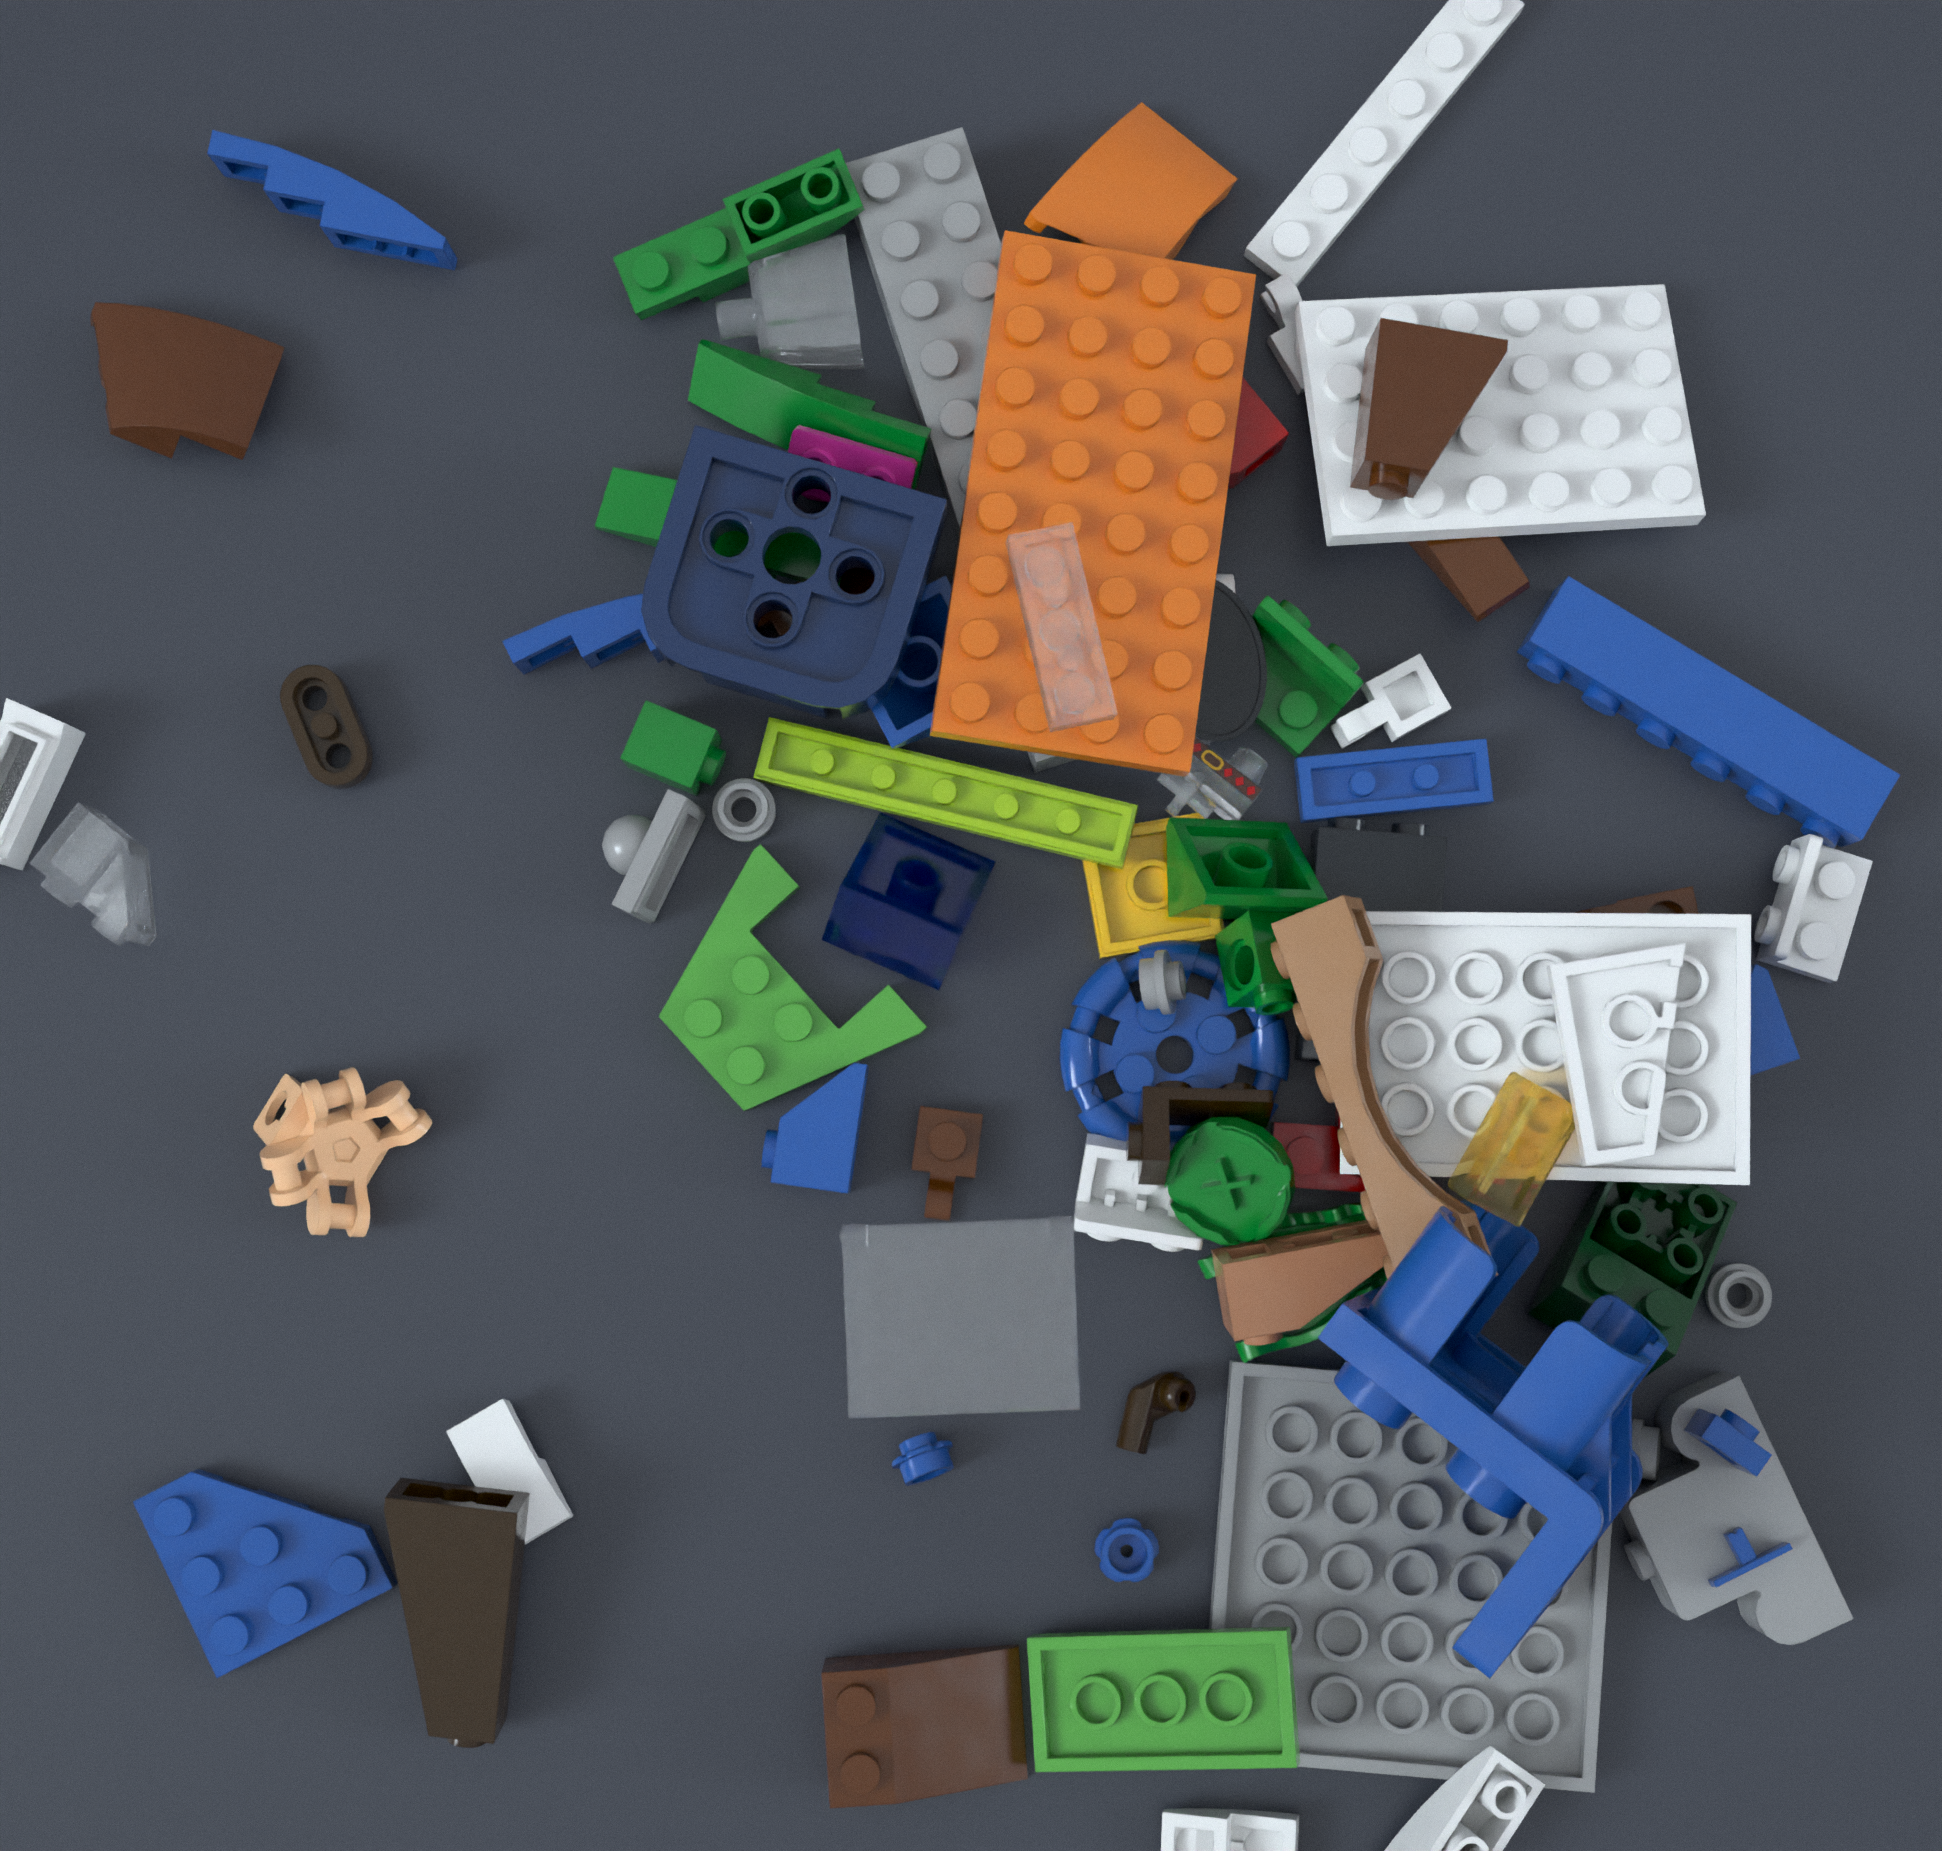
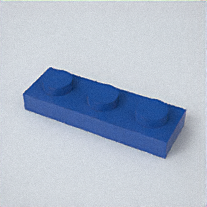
M1486 739L1297 757L1294 760L1301 823L1328 821L1329 818H1360L1489 805L1494 801Z

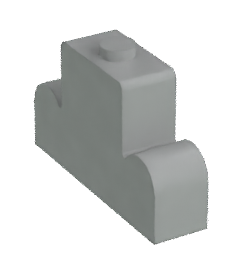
M1721 1370L1664 1398L1655 1412L1654 1426L1661 1429V1442L1673 1452L1682 1455V1459L1658 1471L1657 1481L1642 1479L1638 1489L1619 1512L1632 1542L1624 1545L1628 1559L1641 1581L1650 1579L1663 1607L1681 1619L1688 1621L1737 1599L1740 1615L1749 1626L1775 1642L1786 1645L1805 1642L1854 1619L1740 1376ZM1698 1408L1716 1414L1719 1417L1726 1408L1743 1418L1760 1432L1754 1442L1772 1454V1456L1757 1477L1737 1469L1684 1431ZM1737 1527L1743 1529L1756 1555L1782 1542L1791 1544L1792 1550L1717 1588L1712 1587L1708 1581L1739 1565L1723 1535L1727 1532L1732 1533L1733 1529Z

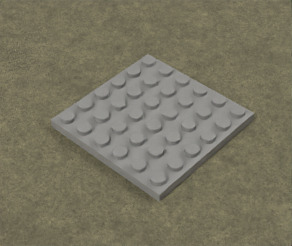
M1230 1360L1209 1629L1290 1627L1300 1764L1298 1767L1449 1780L1467 1762L1487 1747L1492 1746L1545 1784L1544 1788L1595 1793L1612 1523L1538 1621L1489 1679L1452 1649V1647L1547 1522L1548 1518L1528 1502L1514 1519L1502 1517L1479 1504L1453 1481L1446 1470V1464L1458 1449L1454 1444L1414 1413L1402 1429H1393L1374 1420L1351 1403L1337 1388L1334 1377L1340 1369L1251 1361L1243 1363L1240 1360Z

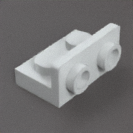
M1808 834L1792 840L1790 846L1785 845L1777 857L1773 870V881L1779 882L1773 905H1767L1763 909L1757 922L1754 938L1761 945L1756 960L1820 981L1832 983L1837 982L1873 861L1822 845V837Z

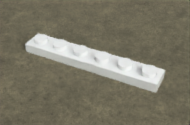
M1448 0L1245 249L1244 257L1274 280L1288 273L1296 287H1298L1517 19L1525 4L1520 0Z

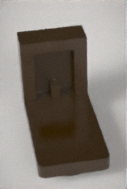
M1164 1081L1156 1084L1154 1087L1143 1086L1138 1109V1122H1127L1126 1159L1127 1161H1138V1184L1165 1185L1170 1162L1169 1125L1193 1126L1212 1117H1239L1264 1128L1268 1126L1272 1113L1274 1093L1271 1090H1257L1255 1086L1241 1082L1228 1083L1220 1088H1192L1190 1084L1182 1081Z

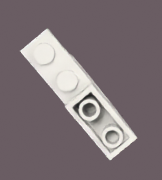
M1489 1746L1450 1777L1417 1810L1384 1851H1503L1545 1784L1492 1746Z

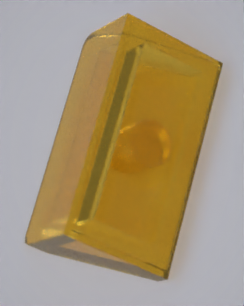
M1511 1072L1448 1182V1187L1467 1201L1520 1227L1575 1130L1571 1103L1518 1073Z

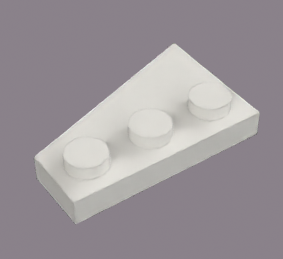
M1686 943L1547 966L1582 1166L1655 1156L1667 1075L1664 1073L1670 1031L1674 1028L1677 1007L1675 998L1679 971L1683 967Z

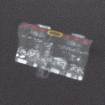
M1195 736L1190 773L1186 777L1161 773L1157 779L1159 783L1176 795L1165 811L1175 818L1187 804L1205 819L1214 811L1224 820H1239L1263 790L1258 785L1268 766L1267 761L1250 748L1240 747L1233 757L1227 761L1209 747L1212 743L1211 741Z

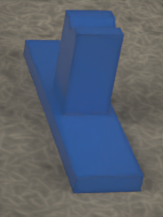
M1737 1527L1733 1529L1732 1533L1727 1532L1723 1535L1739 1565L1708 1581L1712 1587L1717 1588L1793 1548L1790 1543L1782 1542L1756 1555L1743 1529Z

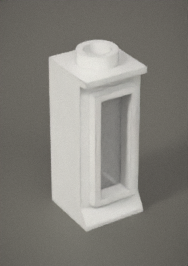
M6 698L3 715L0 720V864L23 870L86 733Z

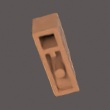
M1363 1220L1211 1249L1223 1324L1234 1341L1244 1340L1245 1344L1252 1346L1277 1342L1283 1338L1282 1332L1302 1328L1383 1267V1257L1388 1255V1251L1380 1229H1372L1368 1221Z

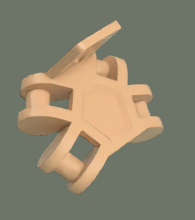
M354 1067L341 1070L338 1080L320 1085L317 1079L305 1081L301 1084L294 1077L284 1074L253 1125L255 1132L267 1145L260 1151V1158L263 1169L272 1171L274 1183L269 1188L272 1204L281 1207L290 1206L307 1199L306 1219L308 1230L312 1235H326L329 1229H346L350 1237L366 1236L370 1224V1203L367 1193L369 1181L390 1148L408 1145L421 1138L430 1129L433 1123L432 1119L425 1110L413 1108L408 1101L411 1093L406 1085L399 1080L387 1082L365 1095L363 1083L358 1071ZM286 1100L284 1114L280 1120L276 1119L274 1121L279 1107ZM387 1116L391 1122L380 1130L372 1119ZM304 1159L306 1170L299 1171L297 1163ZM329 1185L347 1186L345 1204L331 1202Z

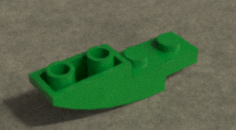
M840 148L724 198L723 201L726 208L614 256V262L638 318L642 321L697 296L704 303L735 289L819 243L864 211V206Z

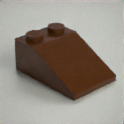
M1019 1644L825 1658L821 1677L830 1809L899 1804L1028 1779Z

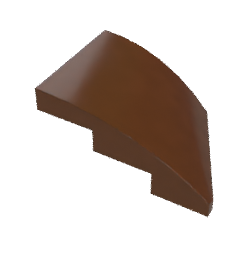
M95 302L90 321L91 326L95 327L100 356L98 368L101 385L106 391L107 403L105 408L110 434L171 459L180 436H184L243 460L285 347L216 322L181 313L129 304Z

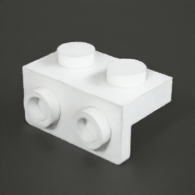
M1087 1133L1075 1201L1074 1230L1087 1233L1094 1239L1107 1242L1118 1241L1121 1238L1147 1242L1158 1249L1169 1252H1178L1184 1249L1201 1250L1204 1238L1197 1236L1177 1218L1170 1206L1172 1199L1168 1193V1185L1165 1188L1164 1185L1138 1184V1161H1127L1126 1142Z

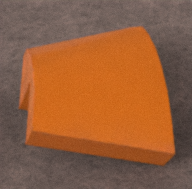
M1141 102L1102 135L1064 173L1030 211L1024 225L1037 233H1041L1048 225L1078 238L1081 242L1080 244L1173 260L1197 222L1227 197L1237 178Z

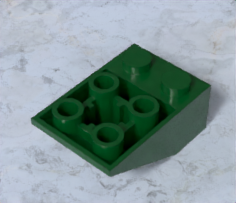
M1599 1181L1551 1261L1528 1314L1555 1330L1558 1325L1567 1320L1580 1322L1594 1301L1599 1297L1607 1294L1618 1296L1648 1319L1665 1336L1669 1343L1666 1350L1645 1376L1647 1377L1676 1356L1737 1202L1707 1184Z

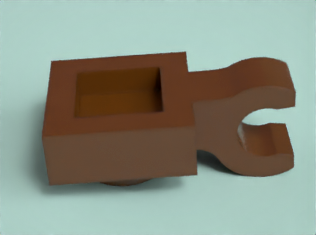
M920 1106L911 1170L930 1173L924 1218L950 1221L955 1178L975 1179L983 1114Z

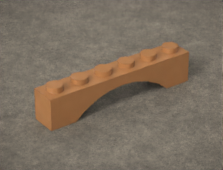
M1342 895L1271 923L1277 940L1271 943L1273 960L1282 977L1291 979L1298 999V1003L1293 1005V1014L1297 1027L1305 1040L1313 1041L1321 1064L1315 1067L1318 1086L1325 1100L1328 1103H1335L1343 1125L1337 1132L1340 1148L1349 1165H1357L1366 1190L1360 1193L1364 1215L1372 1229H1380L1388 1251V1255L1383 1257V1266L1387 1279L1441 1206H1445L1453 1212L1452 1216L1456 1218L1454 1225L1465 1236L1490 1254L1476 1212L1446 1193L1418 1167L1396 1137L1380 1103L1370 1062L1369 1021L1373 991L1383 963V957L1362 899Z

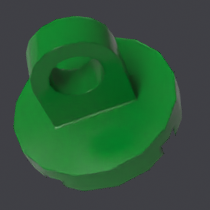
M1212 1117L1191 1126L1170 1151V1162L1164 1185L1165 1188L1168 1185V1193L1172 1199L1170 1206L1177 1218L1197 1236L1220 1245H1238L1239 1241L1255 1239V1242L1268 1237L1287 1215L1296 1190L1293 1164L1283 1145L1262 1126L1239 1117Z

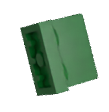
M1267 595L1257 606L1252 616L1263 642L1267 664L1265 697L1255 722L1297 758L1364 684V681L1356 674L1359 670L1358 664L1345 650L1334 643H1330L1328 647L1324 646L1308 631L1311 623L1296 606L1287 600H1282L1278 604Z

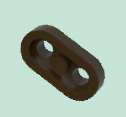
M305 665L292 671L282 684L280 702L309 773L319 782L332 788L346 789L357 785L368 775L371 769L373 752L345 683L331 670L320 665ZM318 690H325L327 693L326 705L320 710H311L308 704L311 694ZM341 747H348L351 752L350 762L343 768H335L332 764L333 753Z

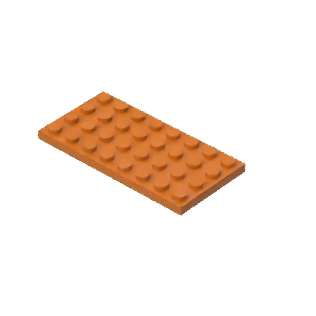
M1005 230L1001 243L930 736L1184 777L1190 773L1256 274Z

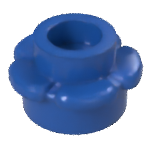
M935 1432L920 1434L900 1443L898 1446L902 1455L892 1461L893 1469H900L906 1486L919 1484L939 1477L954 1468L949 1454L953 1444L949 1440L938 1441Z
M1133 1518L1117 1519L1113 1522V1527L1103 1529L1096 1538L1095 1553L1101 1559L1100 1569L1107 1578L1115 1582H1122L1123 1580L1139 1582L1149 1576L1154 1569L1153 1559L1159 1553L1158 1540L1150 1529H1143L1138 1520ZM1126 1544L1133 1548L1132 1554L1128 1557L1123 1556L1120 1552L1121 1547Z

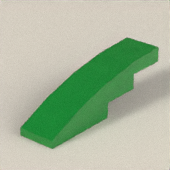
M705 339L700 340L688 401L728 423L786 450L789 448L793 430L797 426L802 425L914 458L917 461V469L912 489L916 490L932 428L875 412L876 401L820 385L821 374Z
M613 467L596 520L595 529L656 547L677 480ZM739 531L726 532L718 538L715 544V552L723 557L737 556L745 550L749 538ZM786 533L778 536L770 543L765 552V569L774 579L777 578V575L804 582L814 575L818 569L821 551L812 538L801 533Z

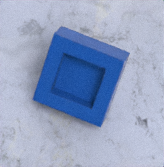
M1698 1408L1684 1431L1731 1465L1756 1477L1772 1456V1454L1754 1442L1760 1432L1743 1418L1726 1408L1720 1417Z

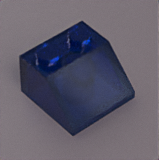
M880 812L839 887L821 940L902 974L911 980L940 990L959 950L996 861Z

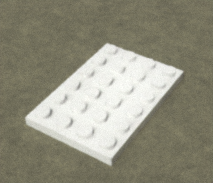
M1665 284L1298 302L1294 312L1327 546L1698 525L1706 516ZM1380 318L1508 340L1507 353L1414 498L1403 497L1396 500H1385L1372 496L1368 490L1350 488L1365 348Z
M1366 911L1383 957V963L1373 991L1369 1021L1371 1069L1380 1103L1396 1137L1418 1167L1428 1176L1750 1185L1751 914ZM1686 943L1683 967L1679 971L1675 998L1677 1007L1674 1028L1670 1031L1664 1073L1667 1075L1655 1156L1582 1166L1547 966ZM1340 1148V1174L1360 1175L1357 1165H1349Z

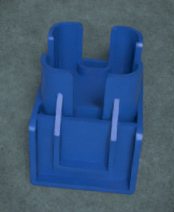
M1467 1197L1461 1202L1476 1212L1490 1254L1465 1236L1454 1225L1456 1218L1452 1216L1453 1212L1445 1206H1441L1385 1284L1342 1303L1318 1336V1339L1346 1360L1334 1377V1382L1340 1392L1362 1412L1393 1429H1402L1414 1413L1458 1448L1445 1467L1453 1481L1471 1498L1488 1510L1508 1519H1514L1527 1502L1548 1518L1547 1522L1452 1647V1649L1490 1679L1538 1621L1638 1489L1642 1480L1643 1470L1638 1455L1632 1449V1394L1666 1350L1669 1343L1665 1336L1637 1310L1618 1296L1607 1294L1594 1301L1580 1322L1567 1320L1558 1325L1529 1365L1524 1367L1480 1332L1537 1256L1539 1241L1532 1232L1504 1212L1480 1199Z

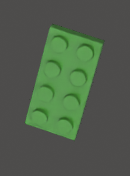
M1290 1627L1032 1634L1027 1637L1035 1772L1297 1768L1300 1764Z

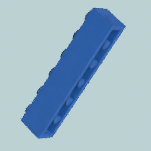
M1570 576L1554 589L1517 650V653L1529 659L1527 667L1539 677L1559 684L1562 680L1583 692L1581 699L1589 707L1607 716H1615L1616 713L1622 715L1638 725L1636 729L1637 734L1647 742L1663 749H1670L1672 745L1693 758L1690 763L1691 766L1702 775L1718 782H1724L1726 779L1748 791L1745 798L1752 805L1773 815H1780L1781 812L1803 824L1800 828L1803 835L1812 834L1822 837V845L1830 848H1835L1836 845L1844 847L1861 841L1900 777V774Z

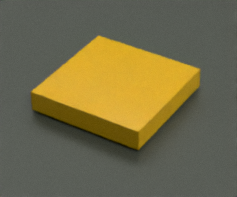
M1204 812L1174 817L1205 819ZM1169 818L1134 824L1123 870L1082 860L1099 959L1139 952L1138 946L1152 942L1168 940L1203 942L1215 940V935L1224 929L1223 919L1168 917L1166 827Z

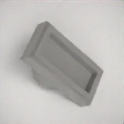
M668 789L653 821L641 815H626L612 822L604 833L602 842L604 856L612 869L621 875H626L612 902L613 906L650 925L652 922L654 923L706 817L705 810L687 797Z

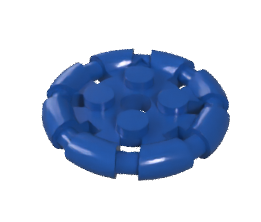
M1186 940L1159 941L1138 946L1139 952L1118 962L1113 957L1100 966L1079 989L1071 1003L1076 1007L1069 1029L1062 1028L1060 1040V1068L1065 1091L1072 1090L1082 1111L1077 1116L1091 1134L1102 1135L1125 1142L1127 1122H1138V1109L1143 1086L1154 1087L1156 1084L1164 1081H1182L1190 1084L1192 1088H1220L1225 1084L1233 1083L1239 1065L1256 1071L1257 1073L1252 1085L1257 1090L1273 1091L1275 1099L1281 1080H1288L1290 1067V1045L1284 1017L1278 1020L1276 1015H1259L1256 1013L1255 1008H1244L1255 1031L1237 1039L1235 1026L1226 1016L1243 1009V1007H1228L1218 955L1201 950V943ZM1165 949L1168 950L1172 962H1182L1186 984L1191 973L1213 981L1207 999L1187 992L1186 999L1177 1000L1175 1013L1163 1015L1160 1009L1146 1010L1142 1000L1136 1003L1129 988V984L1139 980L1140 959L1153 958L1155 951ZM1100 1016L1119 1022L1111 1045L1093 1038ZM1167 1037H1180L1191 1047V1064L1182 1073H1169L1158 1064L1156 1058L1157 1047ZM1113 1070L1115 1079L1123 1094L1105 1102L1095 1078ZM1274 1103L1269 1121L1272 1119L1274 1113L1276 1112L1279 1106L1276 1103ZM1169 1125L1170 1149L1173 1148L1175 1143L1191 1126Z

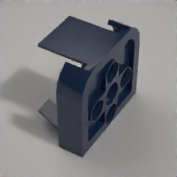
M695 425L644 584L641 613L648 636L671 667L678 663L687 669L700 672L709 684L826 719L828 715L827 708L840 709L843 719L867 712L887 696L899 674L947 518V499ZM814 488L827 492L831 499L827 507L821 512L808 514L796 507L799 495L806 490ZM739 531L747 535L749 538L748 545L739 555L723 557L715 552V544L724 533ZM790 532L801 533L812 538L821 551L820 565L815 574L808 580L797 584H785L772 578L764 565L765 552L770 543L778 536ZM852 568H863L874 576V582L865 593L858 595L848 594L838 586L842 574ZM778 610L789 614L792 618V625L783 636L767 638L757 631L761 617L767 612Z

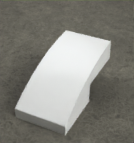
M501 1399L446 1431L476 1487L530 1493L525 1544L573 1517L546 1460L538 1458L509 1400Z
M1213 1808L1164 1809L1162 1812L1161 1851H1298L1299 1814Z

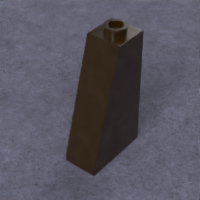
M400 1477L385 1497L384 1514L428 1736L447 1738L450 1744L463 1748L479 1747L485 1743L494 1744L507 1719L530 1493Z

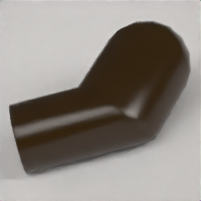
M1177 1371L1161 1372L1133 1386L1127 1396L1116 1447L1135 1453L1147 1454L1154 1421L1177 1410L1182 1413L1189 1410L1196 1399L1194 1384Z

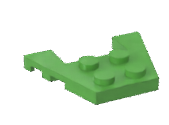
M761 844L750 855L659 1015V1018L743 1111L751 1110L812 1083L821 1077L864 1060L905 1040L916 1037L927 1029V1026L889 985L841 1028H837L756 939L753 931L800 889L798 884Z

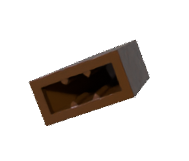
M1380 318L1365 348L1350 488L1368 490L1372 496L1385 500H1396L1403 497L1414 498L1507 353L1508 340Z

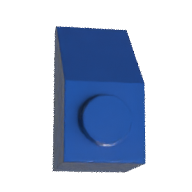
M851 1064L780 1117L778 1131L767 1129L762 1154V1168L772 1169L771 1183L851 1193L869 1070L868 1065Z

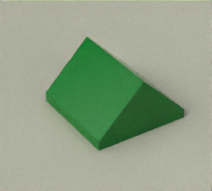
M1169 817L1166 827L1168 917L1238 919L1248 910L1299 913L1327 901L1328 898L1287 822Z

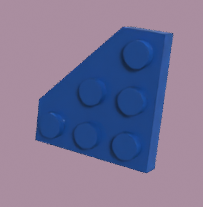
M201 1469L194 1470L133 1501L216 1678L369 1601L398 1584L370 1525L346 1517L340 1519L308 1508L309 1505L261 1489L256 1491L223 1480L222 1476Z

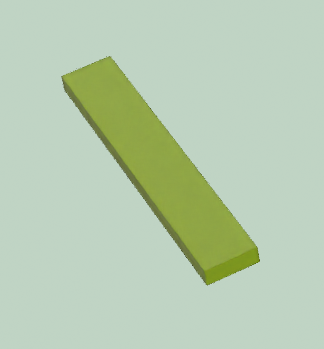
M771 717L768 719L753 777L758 782L1122 870L1138 811V805L901 748L892 749L888 745Z

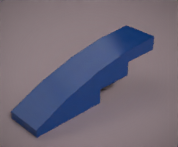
M212 130L207 154L224 177L264 184V192L279 212L321 220L319 226L334 247L455 270L458 258L447 239L394 200L334 168L274 145Z
M643 594L623 597L564 614L502 641L513 664L523 675L577 648L591 669L644 642L647 643L658 663L665 660L648 636L641 613Z

